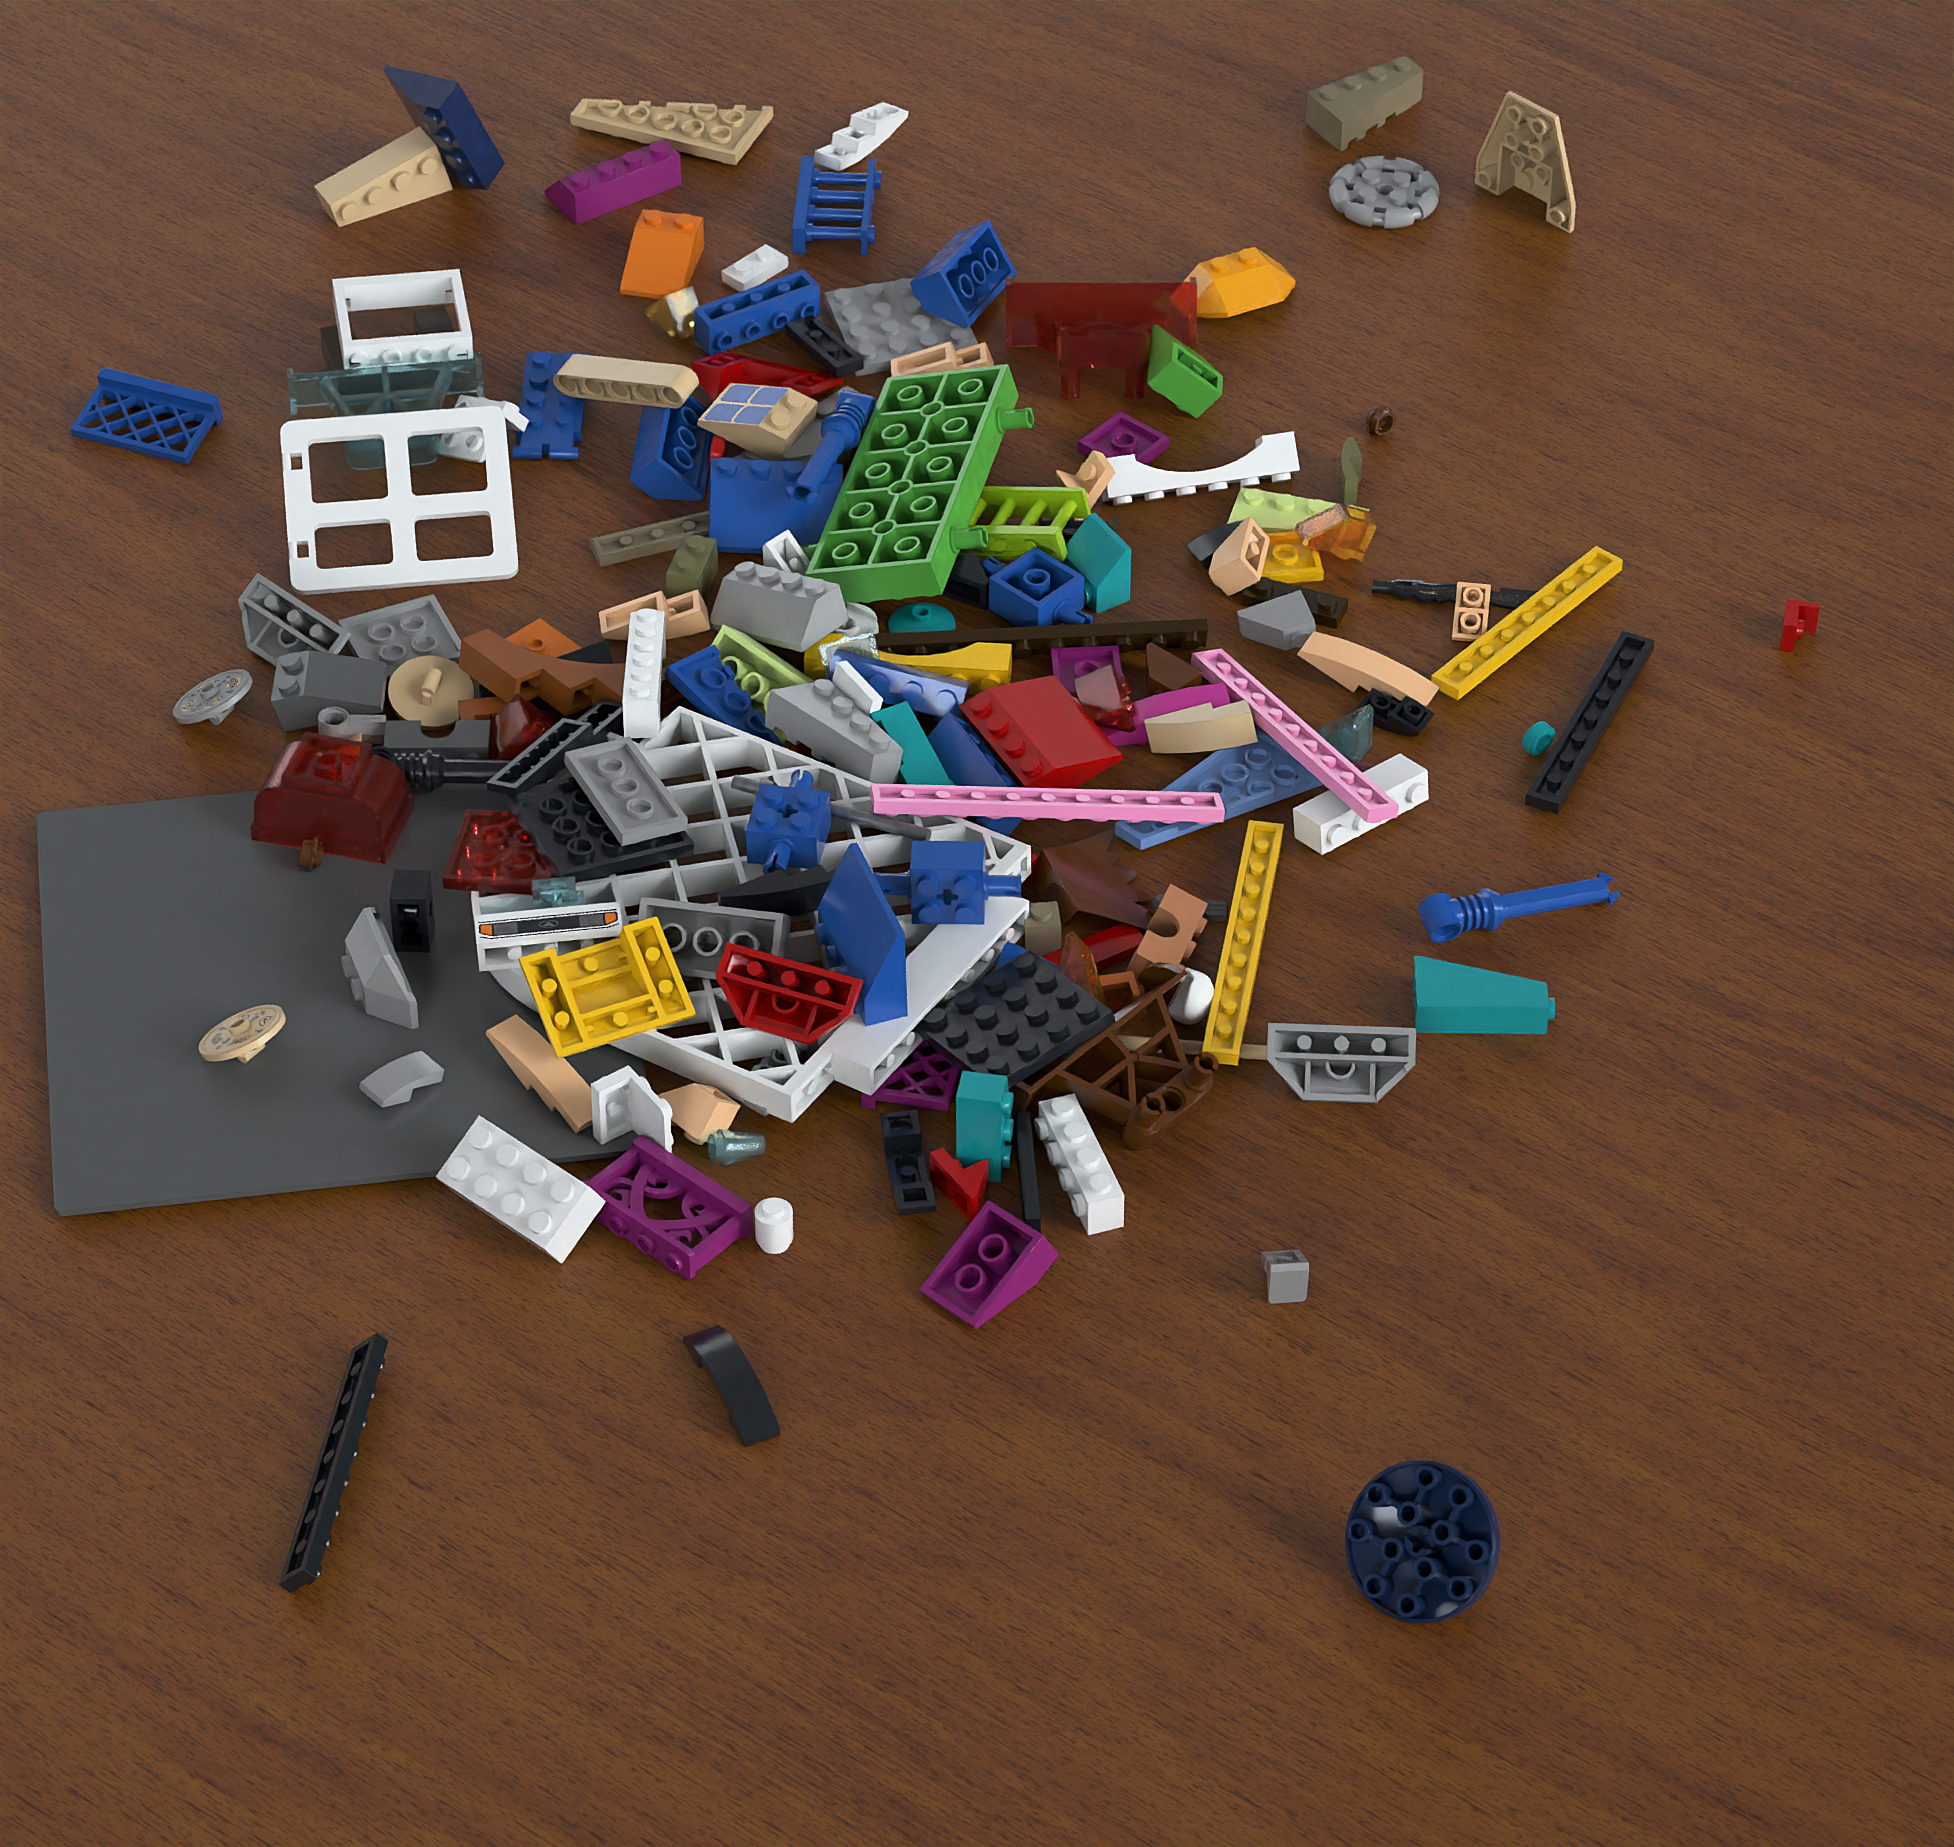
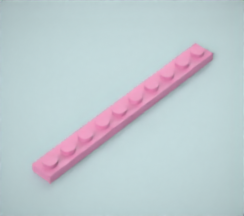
M1222 648L1192 653L1191 666L1202 671V676L1211 684L1226 683L1231 702L1247 700L1254 723L1271 736L1273 740L1299 761L1367 823H1379L1382 820L1397 818L1399 805Z
M872 783L870 787L873 813L889 817L898 814H915L919 817H931L933 815H950L955 818L985 816L990 819L1021 817L1025 820L1056 818L1061 821L1091 819L1096 822H1104L1110 819L1126 820L1132 823L1149 820L1161 821L1167 824L1176 823L1177 821H1188L1206 825L1212 822H1223L1225 814L1220 793Z

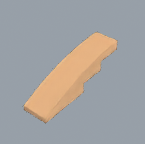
M1316 631L1311 634L1297 654L1353 693L1360 685L1368 691L1375 688L1390 698L1394 696L1400 701L1407 696L1422 706L1427 707L1440 686L1412 669L1376 651Z
M516 1014L486 1031V1036L527 1090L534 1088L550 1111L553 1112L557 1109L576 1134L593 1124L591 1088L564 1057L556 1058L552 1045Z

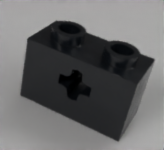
M394 869L389 902L395 952L430 953L435 927L431 871Z

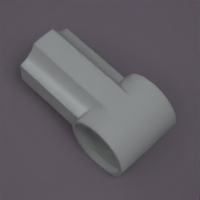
M335 706L322 709L318 715L319 747L329 752L358 733L362 734L363 745H384L386 715H349L345 709Z

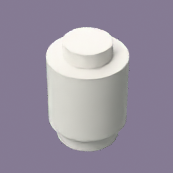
M781 1198L764 1199L755 1207L756 1241L761 1249L767 1253H782L788 1249L793 1240V1209L789 1202Z

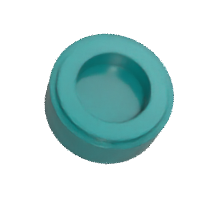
M1545 721L1537 722L1525 733L1521 746L1530 755H1539L1552 744L1555 738V730Z

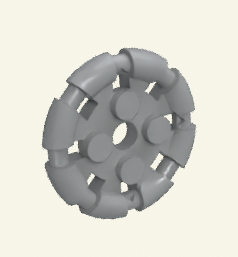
M1370 156L1357 159L1354 165L1348 163L1341 167L1332 177L1331 186L1329 187L1331 203L1339 213H1345L1347 219L1367 227L1381 225L1384 226V229L1406 227L1412 225L1415 220L1422 221L1435 210L1440 195L1438 182L1429 171H1423L1421 165L1396 157V160L1384 159V156Z

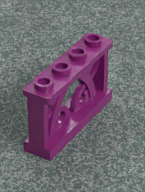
M644 1135L635 1139L630 1150L589 1181H583V1183L588 1185L606 1201L594 1219L609 1227L615 1235L624 1237L636 1245L644 1254L651 1255L665 1264L671 1272L678 1273L687 1280L694 1278L700 1268L738 1238L744 1240L753 1232L752 1205ZM637 1171L634 1181L627 1178ZM656 1184L662 1187V1189H657ZM617 1187L631 1190V1192L627 1190H616L612 1192L613 1197L620 1198V1201H617L616 1199L607 1194L613 1188ZM644 1196L655 1199H667L676 1196L682 1200V1215L684 1219H648L643 1207ZM692 1207H693L694 1209H696V1210H695V1215H696V1217H694L693 1214H692L691 1211H690V1209H691ZM720 1226L709 1235L707 1230ZM697 1233L702 1241L690 1249L689 1247L692 1243L691 1234ZM680 1241H686V1242L688 1243L689 1247H687L686 1245H684V1244L681 1243Z

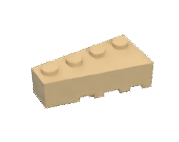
M420 126L314 186L323 209L338 227L453 190L436 144Z

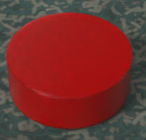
M713 435L709 468L711 458H724L726 439L724 437Z

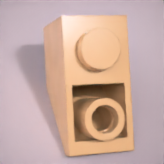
M697 1083L657 1095L660 1099L664 1098L672 1109L671 1125L680 1126L685 1130L683 1135L699 1145H703L704 1142L720 1144L741 1106L718 1088Z

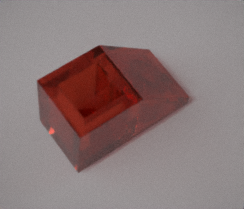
M1112 664L1074 680L1079 703L1097 726L1127 733L1136 731L1133 716L1137 715V711L1130 696H1127V694L1131 693L1130 685L1124 674L1118 676Z

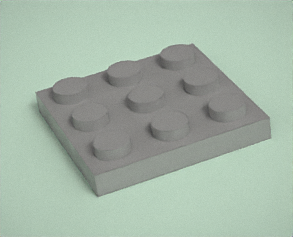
M434 594L338 620V625L352 634L346 644L353 657L387 663L386 688H388L394 671L406 661L416 657L440 656L459 664L461 640Z

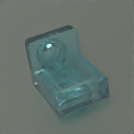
M575 876L531 880L534 910L585 905L584 891H576Z

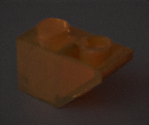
M1338 503L1297 523L1294 530L1301 544L1311 551L1319 552L1321 549L1332 552L1333 555L1344 560H1348L1350 557L1362 560L1377 525L1369 511Z

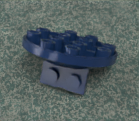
M1431 1460L1406 1461L1388 1467L1377 1474L1357 1496L1346 1526V1556L1351 1574L1364 1596L1379 1610L1393 1618L1406 1622H1440L1466 1611L1488 1588L1499 1560V1525L1487 1495L1466 1473L1442 1462ZM1380 1603H1382V1604H1384V1605H1386V1606L1392 1608L1393 1610H1395V1611L1398 1612L1399 1614H1396V1613H1394V1612L1388 1610L1387 1608H1385V1607H1384L1383 1605H1381Z

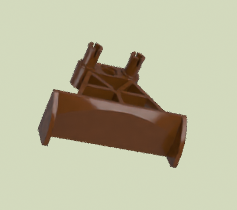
M1157 962L1147 966L1138 975V981L1148 992L1115 1013L1116 1022L1059 1057L1030 1085L1020 1081L1009 1088V1092H1013L1011 1112L1013 1125L1015 1126V1114L1018 1111H1026L1028 1104L1046 1090H1050L1060 1096L1074 1093L1081 1106L1123 1125L1121 1139L1125 1146L1134 1151H1143L1198 1110L1204 1104L1213 1087V1074L1218 1068V1060L1213 1054L1202 1052L1199 1054V1057L1196 1056L1193 1065L1189 1066L1169 1015L1168 1008L1172 1006L1188 973L1184 969L1169 963ZM1148 1013L1155 1036L1131 1054L1117 1036ZM1161 1049L1164 1059L1151 1056ZM1097 1051L1113 1066L1112 1069L1092 1084L1070 1074L1071 1071ZM1135 1078L1165 1083L1154 1093L1147 1094V1097H1144L1142 1102L1137 1105ZM1118 1082L1120 1097L1107 1091ZM1165 1106H1170L1173 1111L1166 1110Z

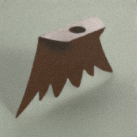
M1113 829L1078 842L1041 849L1034 887L1043 902H1053L1055 900L1048 895V888L1051 883H1056L1058 887V898L1056 901L1058 902L1061 927L1079 910L1149 930L1147 926L1150 919L1145 916H1153L1154 913L1135 902L1148 901L1152 897L1133 886L1125 884L1134 879L1137 872L1132 869L1112 865V863L1119 859L1120 853L1106 852L1112 840Z

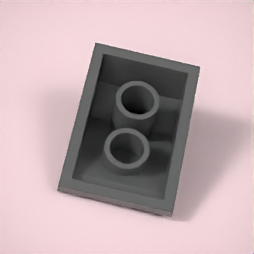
M312 650L279 656L277 658L271 703L284 731L287 732L318 725L319 712L327 707H341L349 715H370L383 712L388 665L382 661Z

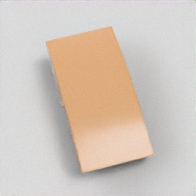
M1457 582L1452 640L1475 642L1487 632L1490 584Z

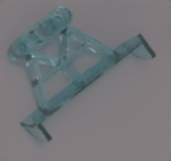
M480 351L474 352V359L370 364L348 369L294 374L293 367L286 368L291 415L297 414V407L329 405L337 417L440 410L447 394L477 392L478 398L484 397ZM439 434L415 435L408 438L409 466L426 465L438 459L440 455ZM382 439L344 441L346 462L351 468L355 470L386 468L385 446Z

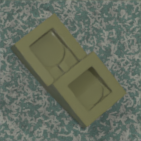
M1354 437L1347 438L1341 456L1340 493L1344 505L1357 504L1358 483L1361 482L1362 454Z

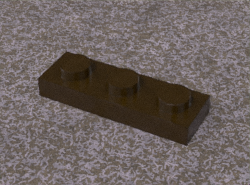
M1261 577L1259 582L1244 590L1242 605L1251 607L1301 590L1313 615L1315 624L1337 629L1348 610V599Z

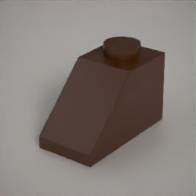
M1151 642L1146 645L1145 672L1148 697L1184 688L1202 686V671Z

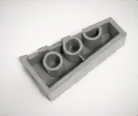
M818 679L811 683L770 690L764 726L772 731L778 730V728L787 733L786 740L794 745H798L800 742L812 749L811 755L819 761L833 762L836 764L835 768L874 784H897L903 748L829 679Z

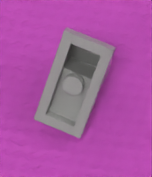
M1301 1251L1261 1252L1262 1268L1267 1273L1269 1303L1305 1301L1307 1298L1309 1262Z

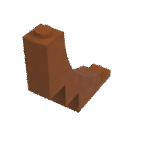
M488 628L461 639L458 667L512 707L539 696L563 715L569 716L591 705L594 706L601 699L622 702L626 663H584L546 656L513 644ZM663 667L661 670L660 707L684 697L664 677L667 668L664 669Z

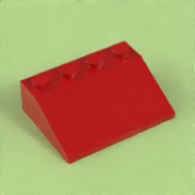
M1054 675L990 687L959 705L964 721L972 725L1019 787L1075 789L1123 759L1122 754Z

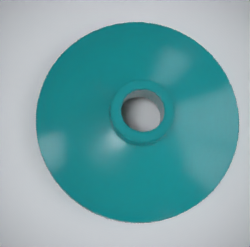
M918 602L907 604L897 609L889 618L888 629L889 633L948 631L956 629V622L952 613L946 608L933 603Z

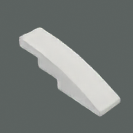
M882 102L852 114L850 126L834 132L832 144L815 151L814 163L838 172L857 163L891 136L908 117L909 111Z

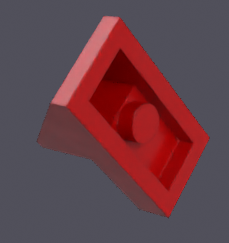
M941 1147L930 1153V1180L969 1223L979 1213L984 1202L989 1184V1160L984 1159L964 1169L958 1159H953Z

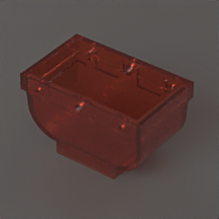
M305 732L300 742H292L282 748L254 801V821L250 826L251 838L255 841L301 849L303 839L314 840V837H316L319 842L317 845L324 846L323 853L386 864L414 809L413 794H408L407 781L401 769L390 760L374 755L372 743Z

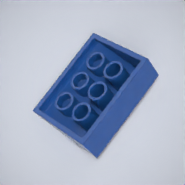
M711 458L708 488L709 538L717 539V551L763 554L762 546L786 530L791 532L798 544L818 543L843 485L842 464L833 465L816 492L818 493V500L807 504L806 501L795 499L794 496L792 499H788L786 495V487H793L807 462Z
M857 842L851 843L818 906V923L814 924V933L817 943L819 945L824 944L826 958L830 968L836 967L837 973L864 981L853 1013H859L865 1026H870L908 1016L905 933Z

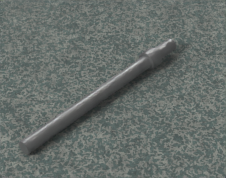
M735 775L731 782V788L754 794L756 797L760 784L777 785V783L766 779L756 781ZM830 801L832 817L918 841H929L931 838V829Z

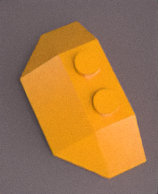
M1252 247L1199 263L1171 295L1170 303L1184 319H1193L1195 316L1202 318H1228L1284 301L1291 289L1296 286V280L1280 263L1256 247Z

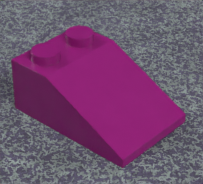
M988 1200L919 1291L974 1329H978L1036 1285L1059 1254L1042 1234Z

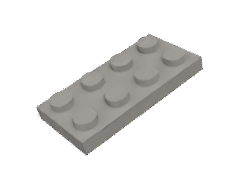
M630 736L565 752L564 764L621 846L687 830L688 818Z

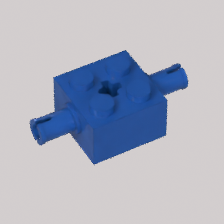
M1033 548L1008 566L993 556H990L989 560L986 559L982 563V568L987 578H989V610L1017 627L1057 626L1061 623L1065 625L1093 624V617L1081 611L1084 608V576L1038 548Z
M800 769L795 770L791 775L789 787L759 785L745 834L747 863L764 865V875L779 869H783L786 873L787 867L810 869L820 864L831 827L830 791L810 789L814 778L807 770L803 771L801 780H798L801 773Z
M912 841L911 862L908 874L875 873V878L884 895H906L908 899H911L912 924L984 925L985 906L988 897L1021 898V874L989 875V872L986 871L985 842Z

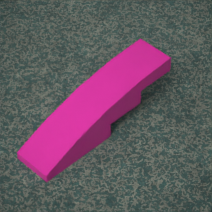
M1226 683L1210 684L1154 695L1120 706L1092 720L1114 746L1149 743L1144 723L1145 719L1210 702L1213 708L1228 705L1231 702Z

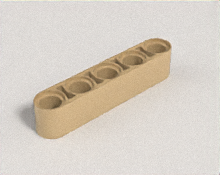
M573 354L553 378L555 387L562 394L569 397L674 409L680 408L699 384L696 373L687 366Z

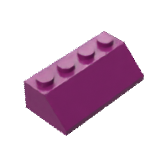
M665 140L653 142L646 147L627 152L612 160L601 162L596 166L559 179L544 190L545 196L578 225L681 185L680 154Z

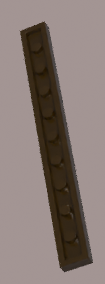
M1207 619L882 633L868 634V640L871 649L906 656L942 654L965 648L977 642L1012 644V656L1015 658H1025L1030 655L1041 654L1050 656L1051 648L1118 646L1119 653H1128L1132 650H1146V645L1150 642L1163 650L1171 648L1195 650L1199 647H1206L1208 627Z

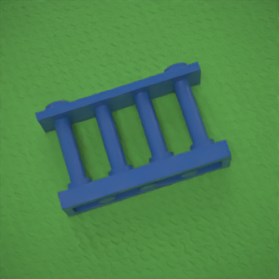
M802 156L792 227L793 254H805L807 242H812L813 239L861 240V256H868L869 244L875 243V225H871L875 189H881V171H876L875 158H869L868 173L820 172V169H814V156ZM820 184L866 186V191L818 190V187H820ZM817 202L864 204L863 210L815 208V205H817ZM815 220L862 222L861 228L813 226Z

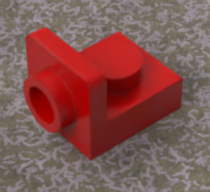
M1786 599L1780 651L1793 652L1795 639L1802 640L1803 632H1816L1820 604Z

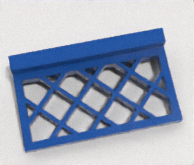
M103 367L97 375L99 385L70 430L72 436L188 465L211 426H219L223 420V414L217 395ZM102 398L117 401L108 406L99 407ZM137 406L146 410L128 415L126 409ZM122 411L123 418L107 423L105 416ZM162 413L175 416L161 422H157L155 418L156 415ZM99 418L103 424L92 429L85 428L86 423ZM148 418L153 423V425L136 430L133 425ZM189 421L201 423L199 426L188 430L184 426V423ZM128 425L131 430L130 433L122 436L112 434V431ZM180 426L182 432L164 437L162 431ZM158 433L160 440L152 443L141 442V438ZM185 440L188 443L183 452L172 450L169 447Z

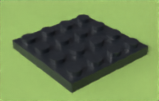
M574 777L530 786L518 796L506 794V805L561 886L694 855V842L686 831L621 846Z
M1028 950L996 971L987 974L975 984L958 992L939 1006L931 1009L924 1016L925 1020L922 1019L913 1029L925 1042L961 1070L1007 1076L1008 1088H1011L1116 1021L1110 1008L1031 950Z

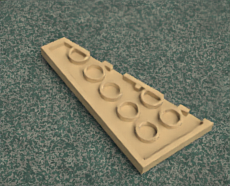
M582 99L570 114V123L586 130H595L644 144L665 140L676 151L692 154L696 157L721 161L724 164L736 165L773 118V107L762 106V111L746 110V105H734V109L725 110L717 109L715 104L667 102V107L651 106V101H639L638 105L630 106L622 105L620 100Z

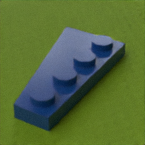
M715 644L667 667L664 677L704 716L783 747L775 732L764 726L765 718L762 713H756L750 705L752 698L747 691H741L735 683L734 678L736 675L730 666H724L718 658L720 651Z

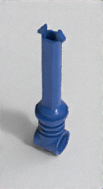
M848 390L840 392L834 413L822 422L820 430L823 439L793 487H786L788 499H792L794 496L795 499L806 501L807 504L818 500V493L816 492L841 452L851 450L858 444L860 431L863 427H867L876 407L875 397Z
M1600 872L1597 878L1501 895L1496 891H1491L1488 887L1481 888L1477 894L1451 898L1446 893H1437L1420 902L1418 912L1430 940L1435 943H1444L1456 938L1461 932L1477 930L1478 928H1484L1487 932L1495 931L1503 923L1504 919L1608 901L1609 905H1613L1620 893H1609L1606 883H1611L1613 877Z

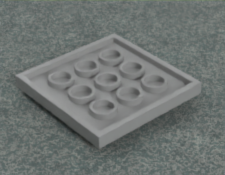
M902 278L897 281L879 284L871 283L867 286L848 289L841 288L836 291L825 292V304L839 337L864 358V369L854 372L855 376L891 371V359L950 341L955 351L976 345L978 342L970 326L962 328L924 311L920 302L915 298L910 285L914 278Z

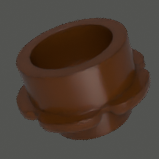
M1379 405L1371 409L1366 416L1367 431L1370 434L1376 433L1379 436L1389 434L1395 426V415L1386 405Z
M314 837V840L303 839L298 867L308 868V872L312 871L313 866L320 867L324 846L317 845L318 839Z

